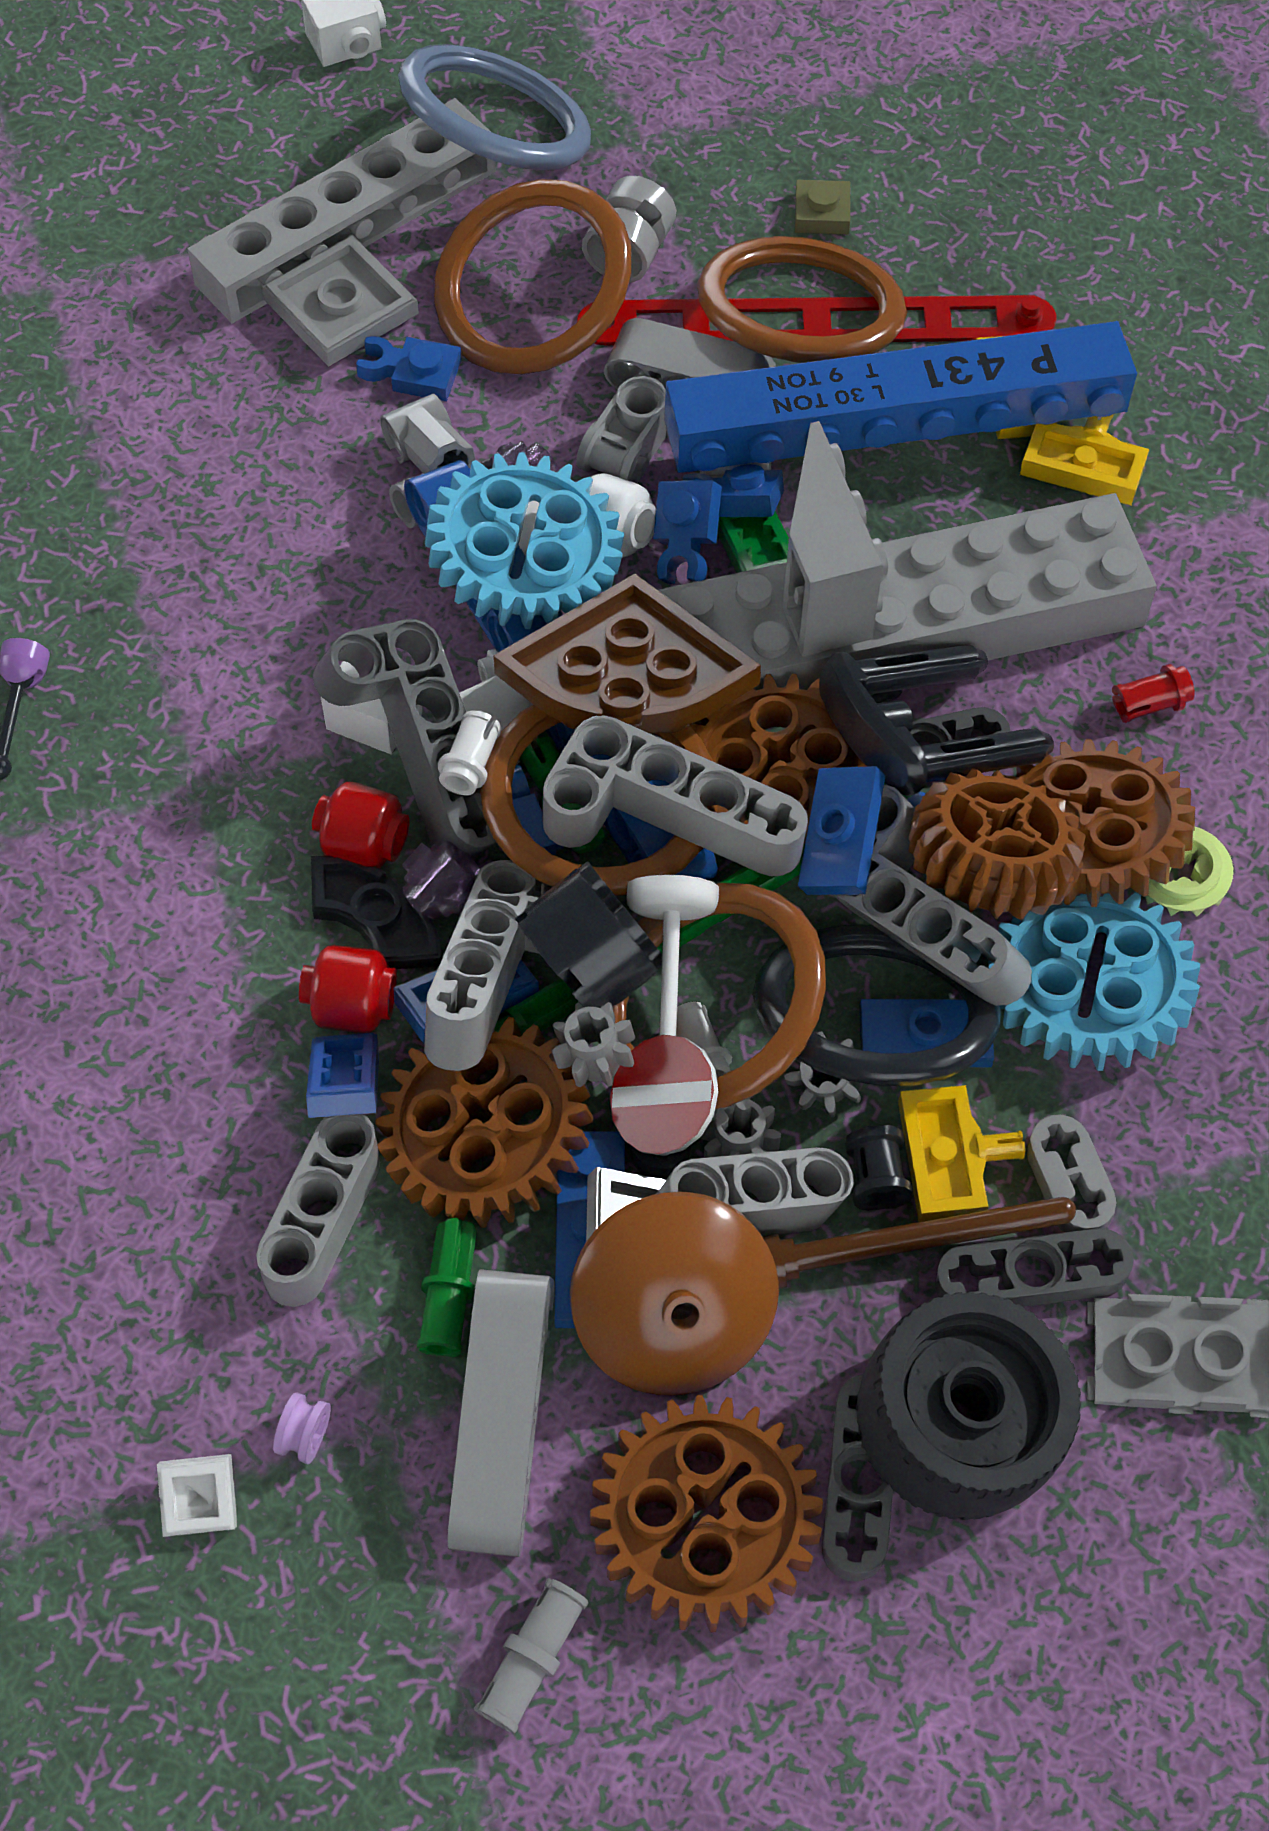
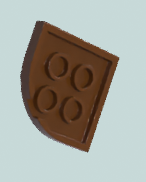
M636 574L631 575L493 655L494 674L534 706L553 718L562 721L565 726L575 730L584 720L593 716H608L650 734L658 732L676 733L687 725L711 715L758 686L761 677V665Z

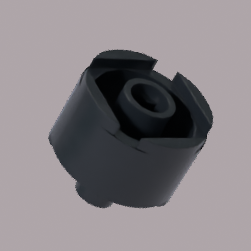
M588 861L580 868L574 869L515 917L521 930L558 977L562 978L571 990L575 991L572 994L583 1007L601 1008L608 1002L611 1003L612 1008L616 1007L656 975L662 967V953Z

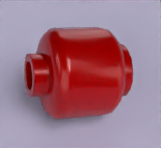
M357 782L342 783L333 792L331 797L323 795L315 807L312 818V830L319 832L320 848L325 856L338 857L363 866H375L377 868H381L386 861L395 862L398 859L405 845L410 825L409 815L402 813V805L396 795Z
M330 945L320 951L315 966H303L299 982V1002L301 1004H310L312 1019L322 1029L370 1033L378 1027L381 1019L390 1020L395 1004L393 988L397 986L396 968L387 967L384 955L378 950Z

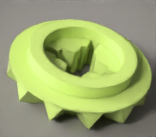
M1195 827V831H1193V848L1191 851H1185L1184 864H1190L1194 859H1197L1191 874L1193 882L1186 877H1181L1177 881H1169L1165 885L1149 878V892L1146 896L1147 905L1156 902L1166 907L1170 916L1179 911H1192L1196 917L1212 905L1219 906L1233 880V863L1225 846L1211 833Z

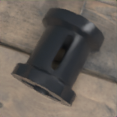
M891 1125L866 1126L854 1130L846 1136V1153L854 1159L857 1186L852 1191L853 1202L861 1210L897 1208L908 1203L913 1197L911 1182L903 1177L899 1151L903 1148L904 1138L902 1130L898 1127Z

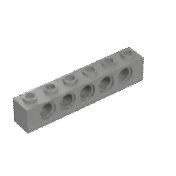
M456 98L444 104L463 119L490 131ZM418 118L187 248L194 285L233 324L267 304L264 300L262 286L351 235L364 247L370 245L495 173L496 161L472 153L449 141L429 127L421 118Z

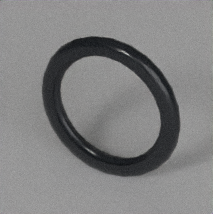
M841 925L816 930L825 959L846 955H873L911 963L940 976L953 986L966 1001L968 1018L962 1033L952 1041L933 1049L912 1053H877L857 1050L832 1042L813 1032L806 1047L796 1058L797 1060L819 1072L851 1082L878 1086H914L944 1080L972 1066L990 1049L1000 1031L1001 1010L999 1005L996 1006L986 1002L873 925ZM785 944L772 952L757 973L752 994L758 1018L771 1038L778 1031L789 1010L785 995L788 981L794 975V966L788 947Z

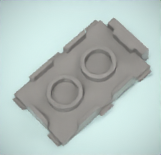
M1128 1294L1127 1299L1094 1298V1302H1087V1324L1094 1325V1377L1087 1376V1399L1094 1400V1404L1168 1409L1169 1413L1194 1414L1193 1410L1244 1412L1250 1413V1417L1269 1418V1300L1247 1299V1304H1242L1243 1299L1198 1297L1197 1302H1191L1190 1296Z

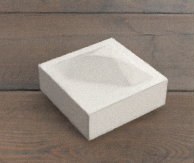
M231 1454L160 1461L157 1464L163 1537L232 1530L237 1527Z

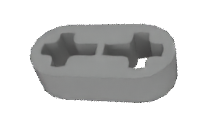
M1061 1114L1050 1115L1040 1120L1032 1130L1027 1148V1156L1044 1199L1067 1197L1073 1201L1075 1197L1073 1185L1077 1184L1086 1202H1098L1093 1218L1087 1219L1082 1210H1076V1215L1071 1222L1057 1226L1064 1233L1100 1228L1107 1229L1114 1216L1117 1202L1112 1185L1088 1132L1080 1122L1069 1116ZM1050 1136H1056L1060 1144L1072 1143L1073 1146H1071L1067 1158L1070 1169H1065L1060 1155L1056 1151H1044Z

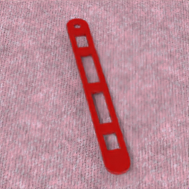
M1035 295L904 296L906 310H923L925 328H903L892 342L972 341L980 337L1009 336L1054 329L1057 317L1052 305ZM874 297L728 299L740 312L802 311L803 329H784L778 331L804 336H835L862 330L832 329L830 311L879 310V304ZM699 299L624 300L614 319L613 326L609 327L594 344L614 345L623 324L630 319L637 318L636 313H683V329L730 341L733 340L726 337L719 330H710L709 319L704 313ZM593 302L586 305L580 311L577 322L588 311ZM995 309L997 327L952 328L950 310Z

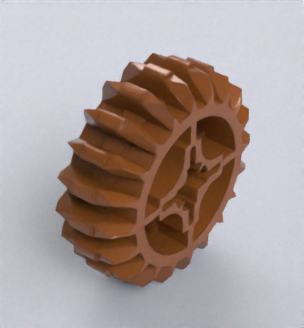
M972 768L966 778L957 773H950L945 782H933L930 790L925 796H922L920 805L916 806L912 817V827L908 837L910 842L908 851L915 858L913 869L927 875L926 885L933 889L943 888L945 896L951 901L960 900L967 903L970 913L976 908L989 910L994 919L997 920L1003 912H1010L1015 918L1022 921L1029 911L1044 915L1049 906L1061 905L1064 897L1069 894L1073 882H1077L1083 867L1081 860L1085 850L1084 840L1086 835L1078 830L1079 817L1065 812L1066 800L1061 798L1050 799L1047 797L1046 786L1031 787L1024 783L1023 775L1013 780L1005 778L998 769L992 776H984L980 771Z

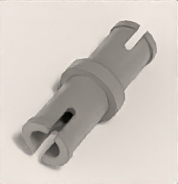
M547 1579L543 1592L519 1634H510L503 1645L507 1655L482 1699L474 1707V1711L483 1718L513 1734L516 1733L518 1724L544 1677H554L560 1666L556 1656L580 1613L588 1605V1600L554 1579Z

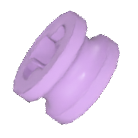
M293 1393L284 1407L276 1429L273 1444L274 1453L284 1456L290 1450L295 1451L298 1454L299 1462L310 1464L316 1456L328 1427L331 1411L330 1403L318 1401L315 1406L307 1404L304 1394Z

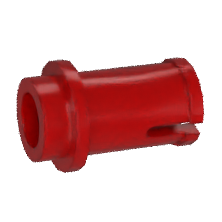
M1172 664L1163 665L1160 673L1112 687V693L1116 695L1112 696V701L1123 723L1170 707L1174 711L1183 710L1186 702L1194 700L1195 697L1194 684L1188 670L1184 666L1175 668Z

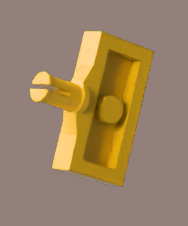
M1114 414L1101 417L1100 420H1098L1099 417L1097 416L1088 417L1085 426H1064L1056 423L1047 425L1036 424L1023 458L1020 475L1098 497L1116 493L1120 503L1132 506L1149 449L1122 442L1107 433Z
M966 1085L900 1091L898 1105L918 1222L988 1210L983 1180L985 1164L989 1161L1024 1159L1025 1143L1022 1141V1131L982 1135L980 1127L971 1115Z

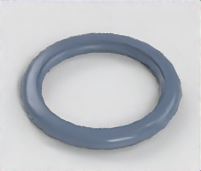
M442 44L416 49L401 63L398 74L402 96L412 111L436 132L472 153L519 168L553 170L563 169L577 163L590 149L591 129L586 115L578 104L553 82L516 61L473 47ZM454 70L482 75L505 83L527 94L543 105L561 124L565 131V138L552 143H532L503 137L482 129L447 108L425 83L426 75L436 71Z

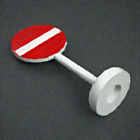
M652 875L635 878L629 881L627 885V905L631 910L644 917L664 920L660 1036L642 1041L631 1051L634 1060L633 1067L619 1066L614 1075L610 1104L613 1122L622 1138L641 1152L661 1156L683 1151L702 1136L714 1116L719 1092L716 1071L706 1052L689 1039L676 1036L680 920H694L710 915L715 911L719 899V886L712 881L698 877Z

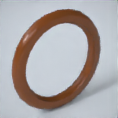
M538 179L522 182L492 194L473 208L452 232L441 253L435 274L434 306L441 330L451 345L461 347V355L469 362L493 372L523 375L547 371L573 360L592 346L608 329L625 300L631 277V244L625 224L613 206L595 191L566 180ZM540 206H557L578 213L595 229L600 237L605 253V273L601 289L592 306L575 325L560 336L540 345L524 348L503 347L486 340L469 323L464 315L460 300V280L464 266L474 247L498 223L525 209Z
M774 236L754 238L735 243L718 252L705 265L697 283L698 298L709 321L726 337L747 349L763 355L796 363L877 353L889 346L900 333L907 316L902 290L894 278L879 264L851 249L811 238ZM781 262L807 264L842 274L863 286L874 296L879 304V313L874 323L862 330L848 334L825 337L797 335L762 325L742 314L728 301L725 295V286L727 280L732 275L753 266Z
M531 705L521 711L501 731L500 736L495 741L485 766V770L488 773L487 780L480 788L482 812L494 840L511 861L536 880L553 887L574 869H578L582 865L557 857L537 844L521 825L513 805L511 786L515 766L523 751L539 734L558 723H562V721ZM690 725L676 733H655L665 741L713 761L705 743ZM712 805L705 808L718 813L719 806ZM674 835L663 848L645 859L623 866L593 868L615 896L627 895L629 881L652 875H675L685 869L703 847Z
M717 883L716 885L719 886L718 904L715 911L708 916L722 913L744 914L761 920L775 930L788 947L794 966L795 988L790 1008L781 1026L765 1047L739 1068L717 1077L719 1092L715 1110L730 1107L758 1094L785 1073L806 1047L819 1021L826 992L825 956L815 928L801 909L782 895L751 884ZM644 917L638 922V925L654 945L658 947L663 942L664 920ZM699 919L680 920V928ZM629 996L613 1008L615 1023L626 1020V1006ZM631 1042L626 1044L631 1051L634 1049Z

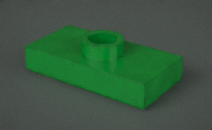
M774 512L772 517H719L717 535L736 573L787 563L789 537L776 512Z

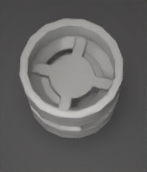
M625 176L616 181L605 200L613 206L626 227L631 244V277L629 283L641 280L648 271L658 252V247L665 240L676 220L677 209L667 191L654 181L641 176ZM590 225L582 239V251L589 264L597 272L604 275V249L599 235Z

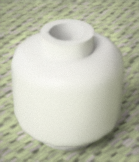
M607 473L593 475L591 477L593 482L590 496L599 493H607L609 495L606 511L619 512L620 517L617 530L624 532L621 548L622 558L630 556L638 549L644 548L654 535L656 508L653 505V500L648 490L635 482Z

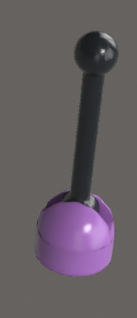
M7 639L3 641L0 649V675L11 686L0 734V780L7 778L12 771L8 755L23 690L33 688L42 681L49 662L50 653L48 649L29 639Z

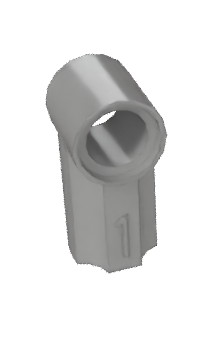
M435 394L428 395L380 416V426L386 444L390 449H397L401 456L396 459L400 464L411 460L424 474L458 460L464 461L471 469V462L476 460L473 447L452 427L444 405Z

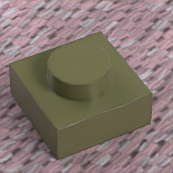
M796 180L795 233L849 235L850 181Z

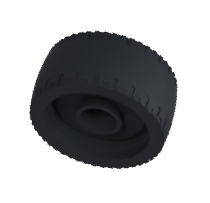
M968 1291L967 1293L955 1292L952 1295L945 1294L921 1304L901 1318L888 1331L876 1347L864 1371L856 1410H858V1432L862 1438V1447L865 1448L868 1460H871L873 1469L880 1474L882 1481L890 1484L893 1492H897L904 1501H909L915 1508H922V1511L926 1513L931 1512L935 1516H944L953 1520L956 1518L975 1520L985 1516L991 1517L1009 1510L1028 1499L1054 1475L1064 1461L1075 1439L1079 1427L1077 1425L1081 1417L1082 1401H1080L1081 1390L1078 1387V1375L1075 1374L1074 1364L1069 1359L1070 1355L1063 1348L1061 1340L1056 1338L1053 1330L1049 1329L1042 1319L1039 1320L1033 1312H1028L1024 1309L1025 1307L1020 1304L1016 1305L1007 1298L1004 1300L997 1295L990 1296L983 1292L976 1294L975 1292ZM952 1401L966 1406L972 1413L974 1421L960 1414Z

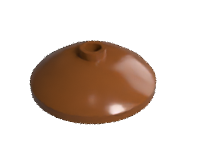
M666 1192L638 1199L613 1213L602 1222L585 1243L575 1264L570 1286V1308L573 1323L584 1349L594 1363L609 1377L631 1389L649 1394L669 1396L685 1395L708 1389L725 1381L743 1368L754 1357L768 1336L776 1315L779 1297V1282L775 1262L768 1245L757 1228L741 1212L729 1204L707 1195L692 1192ZM681 1303H691L694 1305V1310L689 1317L682 1320L671 1317L672 1311L677 1305Z

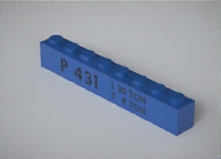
M1118 321L666 381L664 421L677 472L712 471L720 467L750 463H769L779 459L804 456L810 423L820 421L829 444L837 443L841 451L866 447L880 448L889 444L925 439L938 440L947 436L983 431L996 432L1005 428L1034 424L1047 425L1058 421L1085 417H1106L1114 413L1127 412L1137 371Z

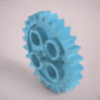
M519 452L516 465L508 466L504 458L498 453L494 454L493 466L489 470L483 464L474 460L471 462L469 477L457 471L453 472L450 488L440 486L437 492L436 504L430 505L425 538V547L430 548L429 567L441 568L438 583L440 587L457 584L454 600L457 604L466 602L471 598L477 600L475 616L479 618L493 608L499 610L498 620L499 625L502 626L506 625L512 614L520 615L525 629L531 628L534 615H542L548 624L557 619L560 610L566 614L612 587L614 575L618 574L623 555L621 548L624 532L617 530L620 517L619 512L606 511L609 495L607 493H599L590 496L593 479L589 476L575 483L571 480L573 466L570 464L565 465L558 472L551 471L549 456L544 455L536 467L529 466L525 453ZM537 501L539 506L534 529L529 539L520 578L512 579L510 573L515 551L520 541L529 502Z
M1137 892L1132 894L1124 904H1118L1109 893H1106L1103 897L1100 896L1097 907H1091L1087 895L1080 894V896H1076L1070 905H1064L1063 900L1061 905L1049 906L1044 915L1029 911L1022 921L1012 915L1011 924L1001 922L998 932L1029 961L1032 976L1031 983L1021 998L1008 1005H999L1000 1009H1005L1004 1028L1009 1029L1023 1025L1020 1044L1025 1047L1041 1039L1045 1042L1043 1058L1046 1060L1052 1058L1060 1049L1067 1051L1070 1068H1076L1082 1055L1092 1057L1097 1071H1103L1106 1057L1109 1055H1115L1124 1068L1130 1067L1134 1049H1137L1150 1060L1155 1058L1158 1041L1172 1046L1175 1043L1178 1027L1187 1028L1192 1007L1196 1005L1200 985L1197 984L1200 963L1191 961L1195 945L1193 941H1179L1182 928L1180 921L1161 925L1164 907L1159 904L1147 911H1143L1139 908L1141 895ZM1103 932L1108 937L1091 1014L1088 1018H1081L1078 1012L1094 939L1097 933ZM1059 940H1068L1073 942L1074 944L1064 943ZM991 961L988 962V969L994 965ZM1048 992L1059 993L1061 995H1053ZM1114 1006H1121L1127 1009H1119Z

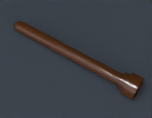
M1057 1197L794 1244L792 1238L779 1240L778 1234L762 1237L773 1256L777 1269L779 1289L787 1288L788 1280L800 1278L799 1271L1066 1224L1074 1219L1076 1206L1067 1197Z

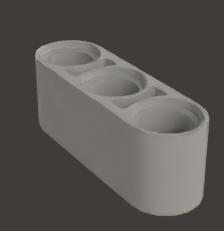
M634 318L623 324L606 362L604 375L610 385L616 389L624 381L638 376L654 378L662 383L666 389V381L776 367V363L772 357L747 349L734 341L647 319Z
M364 1114L328 1116L323 1118L317 1126L259 1243L256 1256L265 1289L270 1297L281 1305L290 1307L305 1305L315 1299L320 1293L378 1174L381 1161L374 1125ZM352 1143L363 1147L359 1153L352 1157L343 1158L333 1154L336 1149L345 1144ZM326 1200L336 1204L325 1215L312 1216L305 1213L309 1205L316 1201ZM297 1258L307 1262L304 1269L295 1275L284 1276L275 1272L281 1263L289 1259Z
M807 1148L687 1160L681 1162L672 1171L656 1194L692 1192L716 1198L741 1212L757 1228L761 1236L806 1232L819 1228L850 1194L854 1183L853 1172L848 1162L840 1154L827 1148ZM806 1184L813 1186L820 1196L813 1193ZM743 1189L752 1192L758 1198L759 1202H756L752 1200L750 1197H748Z

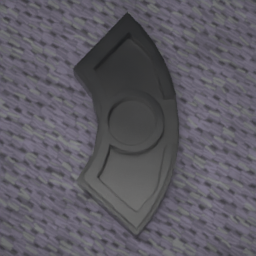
M311 856L312 912L314 919L337 921L358 931L374 950H378L384 955L387 967L396 969L439 967L442 955L437 930L428 911L415 894L412 895L407 892L402 886L386 877L385 871L375 866H363L332 856Z

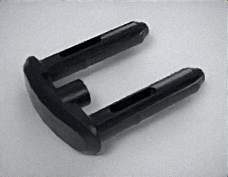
M972 645L885 655L855 660L848 653L837 652L830 657L820 675L819 692L821 699L843 739L866 767L877 766L886 775L884 785L896 788L905 796L919 793L927 782L947 779L950 773L967 776L972 768L985 773L996 771L997 769L1002 770L1041 763L1054 748L1052 736L1037 728L920 746L910 733L913 727V716L909 706L902 700L876 703L870 695L975 679L987 668L988 658L984 651Z

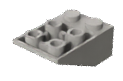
M820 421L810 423L789 533L783 611L802 657L873 639L876 613L881 612L883 608L880 591L881 576L888 573V561L884 546L879 538L871 539L867 530L866 510L861 494L858 490L850 491L845 480V463L841 449L837 443L829 444Z

